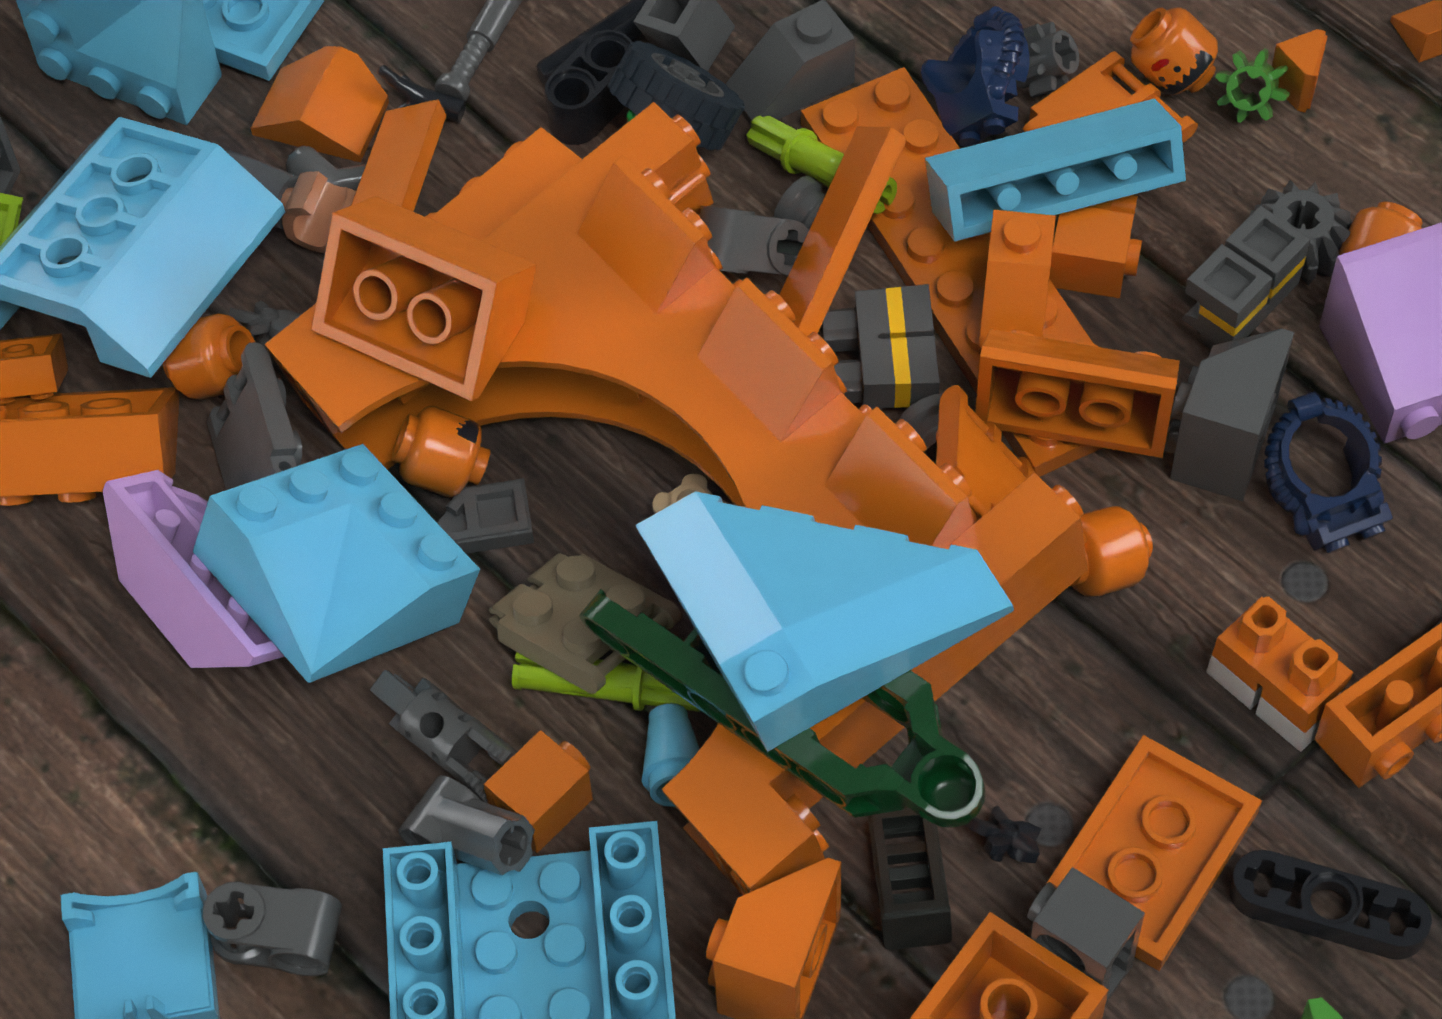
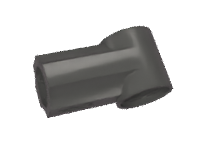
M442 775L434 780L398 829L400 837L408 846L452 842L456 859L499 875H504L512 870L520 872L533 854L531 843L535 829L525 816L482 802L466 786L450 777Z

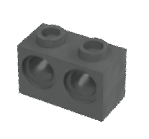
M1072 867L1058 887L1048 882L1039 892L1027 915V918L1033 921V924L1026 935L1109 989L1107 1003L1132 968L1145 912Z

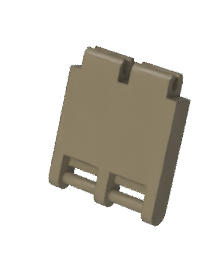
M561 553L556 554L527 578L530 583L533 582L530 587L519 584L488 609L491 614H495L489 621L497 628L499 642L591 694H595L606 684L605 676L626 659L593 634L579 617L580 613L600 589L605 592L609 599L634 616L638 617L642 612L665 629L673 628L682 619L679 608L673 602L583 553L579 556L569 557ZM608 650L613 652L597 666L593 665Z

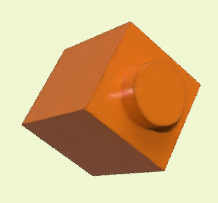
M540 730L484 783L488 804L525 816L535 829L531 847L533 851L538 853L593 800L589 776L591 767L582 753L572 744L562 741L558 745Z

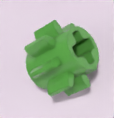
M1264 48L1261 50L1256 59L1249 62L1241 51L1232 55L1233 63L1237 70L1235 72L1219 71L1215 76L1218 81L1227 84V93L1217 103L1221 106L1231 102L1238 108L1237 122H1243L1250 111L1258 110L1260 116L1266 121L1273 116V111L1268 101L1271 98L1285 101L1290 96L1286 89L1278 87V78L1286 73L1288 67L1285 65L1274 69L1268 64V49ZM1245 71H1247L1252 79L1262 76L1265 80L1266 86L1259 91L1260 99H1258L1254 92L1244 95L1241 91L1240 85L1247 79Z

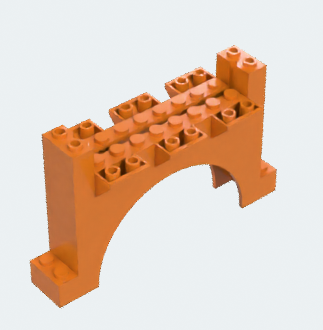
M655 102L651 103L481 240L536 263L537 267L525 322L479 398L470 401L311 330L316 303L264 344L299 399L345 450L364 444L387 470L396 464V462L392 461V453L405 418L408 414L417 416L428 406H436L477 422L479 426L520 418L560 417L585 419L614 425L644 435L672 449L703 471L723 490L734 505L760 510L761 506L764 505L812 515L815 522L852 530L855 525H861L908 535L910 542L948 550L952 544L978 550L1013 604L1014 611L911 669L912 672L931 684L934 702L1088 571L1084 545L1087 542V538L1082 530L1081 517L1084 513L1076 499L1064 487L1057 484L1051 489L1034 472L978 520L970 508L968 497L972 495V491L967 482L951 465L945 463L939 468L924 453L927 447L923 439L907 421L899 419L894 423L878 407L872 409L866 404L858 409L844 395L847 389L834 368L839 363L835 352L819 334L812 332L809 336H806L793 323L796 320L795 315L779 294L773 290H769L766 294L762 293L747 277L743 281L738 279L732 284L720 272L723 269L722 264L707 243L712 238V234L699 216L701 205L710 206L714 203L706 180L711 175V172L696 149L701 144V141L693 127L681 115L677 114L671 119ZM863 698L810 727L816 733L822 746L854 768H857L860 763L863 764L905 728ZM719 723L690 762L662 788L667 798L689 821L683 827L685 833L742 896L825 859L823 852L829 848V845L817 830L821 826L819 821L809 810L823 796Z

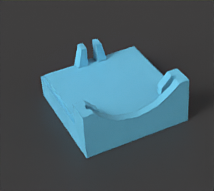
M198 872L185 873L159 888L136 894L97 896L73 892L60 895L62 921L69 931L75 1019H220L213 946L210 933L203 920V905L208 895Z

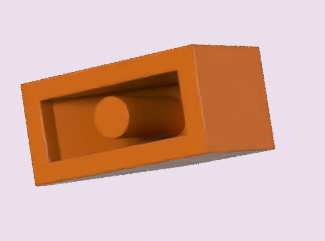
M993 210L978 354H981L982 345L990 329L1006 332L1021 330L1043 338L1056 215Z

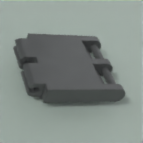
M256 342L246 345L241 354L243 365L238 375H232L228 378L223 389L225 399L222 405L214 407L207 417V426L226 490L299 466L302 459L301 438L297 431L292 430L285 408L286 390L281 378L275 375L267 348Z

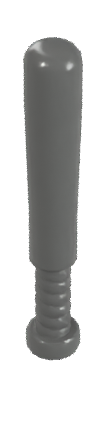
M523 0L485 1L467 33V43L464 45L455 64L451 67V71L439 76L435 83V91L465 101L468 99L470 94L468 84L471 78L474 76L486 53L494 49L507 24Z

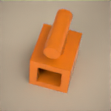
M1130 195L1059 214L1049 276L1055 288L1120 298L1124 275L1136 276L1142 240L1131 239L1138 196Z

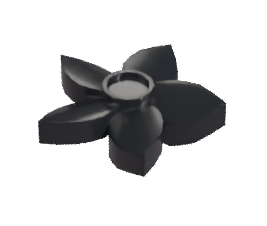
M998 805L992 809L988 821L975 817L965 824L972 831L988 837L984 850L991 859L1000 862L1005 852H1007L1009 857L1016 861L1026 863L1037 862L1040 852L1036 840L1041 828L1029 822H1014L1008 819Z

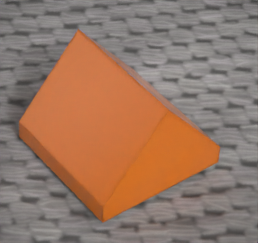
M1313 30L1277 43L1275 47L1272 67L1274 69L1285 65L1288 67L1286 73L1278 78V87L1286 89L1290 93L1287 101L1300 112L1306 113L1307 109L1311 107L1328 37L1325 35L1326 31Z

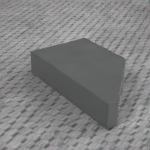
M524 478L465 487L446 505V513L437 522L466 554L534 543Z

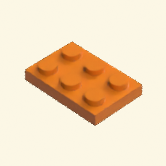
M1143 735L1048 882L1058 887L1073 867L1145 912L1135 958L1160 972L1259 813L1262 800Z

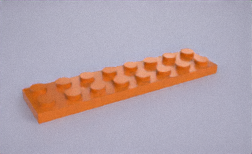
M902 67L801 110V126L813 131L819 142L844 154L857 126L892 127L907 137L906 143L890 175L897 183L896 197L890 206L884 203L886 210L882 213L872 214L867 227L906 286L929 284L933 327L977 393L980 362L978 348L991 232L954 242L933 214L925 158L957 150L960 147L943 128L942 121L906 68ZM1049 279L1043 338L1066 342L1087 341L1093 343ZM1001 431L1018 458L1026 457L1039 477L1102 449L1095 446Z

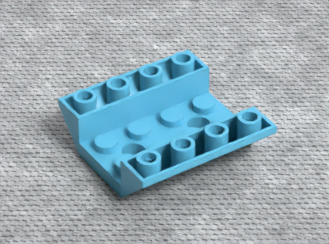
M118 117L85 149L0 246V330L20 306L76 323L87 328L100 362L151 378L284 215V205L218 144Z
M657 821L590 827L589 851L531 856L520 872L512 870L504 875L496 874L469 863L457 864L452 842L383 848L390 1019H676ZM531 911L545 915L549 920L548 928L536 938L524 939L515 935L511 930L515 919L523 913Z

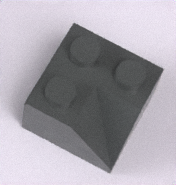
M1278 329L1213 345L1209 357L1202 360L1199 367L1193 366L1187 383L1182 381L1171 412V419L1174 420L1164 452L1174 455L1171 480L1236 500H1244L1278 402L1294 332Z

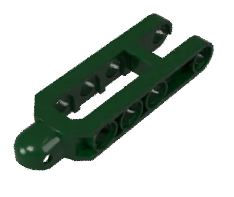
M602 589L597 592L579 615L584 625L613 650L853 818L904 810L907 806L928 822L940 827L953 828L969 823L979 814L985 802V785L978 765L966 752L943 738L938 705L934 703L932 686L911 670L863 697L864 700L907 729L909 744L891 767L887 764L865 767L860 763L857 768H854L822 746L816 733L810 728L767 752L695 628L683 641L641 612L638 617L634 616L609 599Z

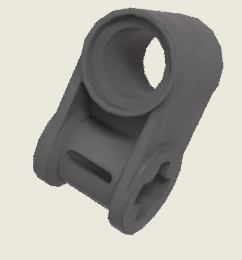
M702 205L700 207L699 216L712 234V238L707 243L722 264L723 269L720 271L736 273L755 271L789 275L809 232V229L803 223L789 219L755 215V212Z
M227 882L216 887L207 896L203 905V920L210 933L215 953L226 962L235 965L244 964L279 969L301 976H320L328 973L342 904L332 895L312 889H282L243 882ZM238 898L243 899L244 904H240ZM239 917H247V918H248V919H241V920L238 922ZM237 925V928H236V929H233V930L227 929V928L235 927V926ZM232 944H236L237 949L233 948Z

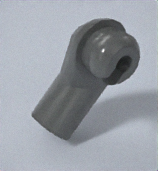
M310 146L296 148L289 155L286 162V170L291 174L299 176L300 173L319 171L328 178L327 182L357 191L366 164L336 169Z

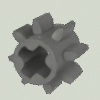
M1052 21L1043 25L1035 24L1023 28L1024 36L1028 43L1030 64L1026 81L1016 80V84L1022 89L1029 87L1032 98L1044 94L1049 95L1069 81L1067 75L1074 73L1079 66V51L1074 39L1066 31L1060 30L1056 32L1055 24Z

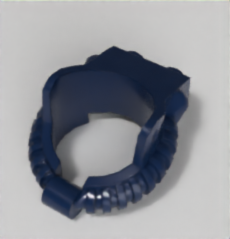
M994 6L975 17L974 26H971L966 31V35L961 37L959 44H956L954 47V52L950 54L948 61L928 59L921 67L924 84L935 97L939 111L938 117L942 121L943 128L962 147L980 144L981 140L991 135L1001 134L1005 131L1006 127L1018 122L1019 107L1005 104V102L1017 96L1016 80L1026 81L1030 64L1028 43L1018 17L1010 12L1003 11L998 6Z
M1314 391L1289 400L1287 403L1289 413H1283L1279 417V422H1276L1272 427L1273 433H1270L1267 438L1269 445L1265 446L1264 455L1267 458L1264 460V468L1268 469L1265 475L1267 486L1273 499L1284 510L1293 514L1294 532L1300 536H1305L1314 551L1325 547L1328 554L1349 546L1348 538L1361 534L1363 540H1367L1384 533L1386 530L1383 525L1392 520L1393 516L1388 503H1384V494L1377 480L1381 477L1382 469L1379 466L1382 465V456L1378 455L1381 448L1380 444L1375 442L1377 439L1375 431L1371 432L1369 429L1371 427L1368 421L1364 422L1361 419L1363 415L1360 412L1357 414L1353 412L1354 408L1347 405L1345 407L1343 402L1338 400L1333 403L1329 398H1323V401H1321ZM1317 417L1318 423L1331 425L1348 438L1343 451L1352 473L1350 491L1345 495L1325 497L1310 493L1312 489L1303 483L1294 472L1289 458V445L1294 432L1302 422Z

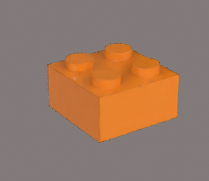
M62 333L0 341V404L14 401L15 397L30 395L31 399L34 400L45 399L53 396L54 392H58L69 370Z

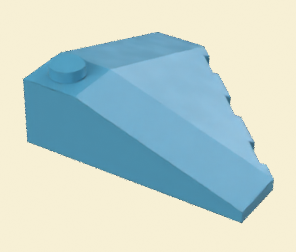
M697 491L635 525L767 752L1014 611L1013 604L979 551L972 548L951 544L948 550L910 542L908 535L861 525H855L853 530L815 522L814 516L764 505L761 506L760 510L723 503L720 496Z

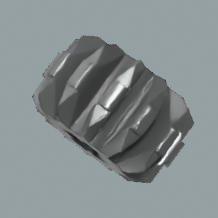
M1291 180L1283 188L1282 193L1268 188L1266 194L1261 199V204L1255 205L1250 215L1261 205L1311 239L1301 273V278L1308 286L1316 278L1317 273L1331 277L1336 258L1339 255L1338 250L1350 236L1349 228L1352 224L1350 211L1339 208L1338 193L1326 196L1319 195L1316 181L1307 190H1299Z

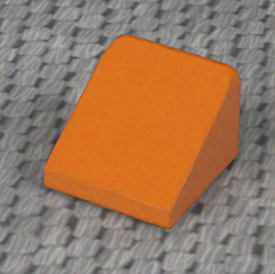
M1433 0L1391 16V24L1419 63L1442 55V0Z

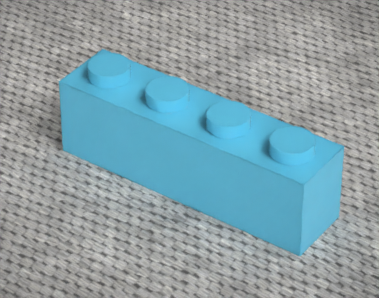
M1155 98L925 158L932 212L954 242L991 232L993 210L1058 215L1186 181L1181 125Z

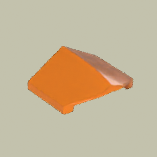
M325 46L280 69L251 126V132L253 136L297 147L310 146L317 152L361 163L389 104L388 95L357 53L341 46Z

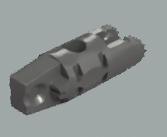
M384 670L370 688V691L396 712L389 725L424 751L439 766L475 793L482 801L488 803L484 783L489 778L481 772L474 770L468 764L478 754L481 747L488 751V755L501 765H504L518 751L478 719L464 711L426 678H422L418 685L413 687L401 676Z

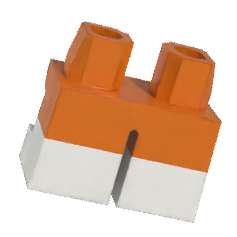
M1269 596L1260 597L1217 637L1206 673L1250 710L1258 703L1256 715L1301 752L1315 739L1325 704L1341 693L1354 672L1338 660V653L1321 639L1314 640L1287 618V611Z

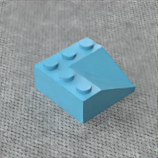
M16 0L40 69L54 79H68L89 87L103 98H117L138 106L152 117L158 119L166 117L188 125L222 77L202 0Z
M364 444L209 496L193 549V553L308 683L458 624L480 571V568Z

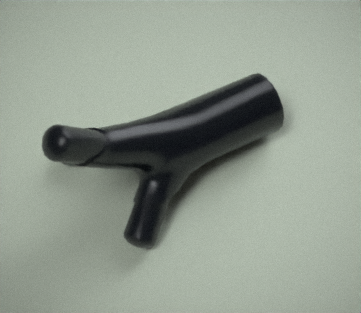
M386 65L379 67L378 75L406 98V102L397 108L439 99L447 115L446 119L460 123L466 108L465 100L417 85L408 76L403 75L400 77Z

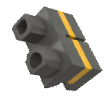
M1260 205L1226 239L1225 245L1221 244L1187 279L1185 293L1198 302L1183 316L1182 320L1197 330L1196 337L1198 341L1209 349H1212L1213 345L1247 337L1299 284L1311 239Z
M929 284L855 291L854 308H843L827 312L822 323V338L834 352L857 350V360H841L834 366L836 374L847 389L844 395L852 403H862V405L866 404L872 409L878 407L880 410L882 408L910 407L922 398L939 394L940 382Z

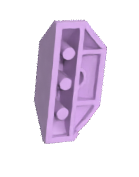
M159 470L106 481L102 491L118 579L190 668L250 667L285 657L193 553L208 501L197 494L172 486L173 479Z

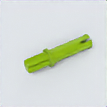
M759 115L754 117L751 121V129L746 135L750 145L780 160L781 166L785 171L792 174L801 172L828 188L844 156V153L819 142L813 131L807 128L796 130L771 116L762 117ZM889 177L879 199L880 201H878L873 213H882L886 210L884 203L890 206L895 199L897 193L895 179Z
M516 652L515 660L520 665L513 664L512 686L515 690L527 689L632 703L633 709L637 711H642L645 705L659 706L663 704H678L689 711H700L633 663L621 662L605 676L606 684L595 694H591ZM598 659L593 663V665L597 666L603 660Z

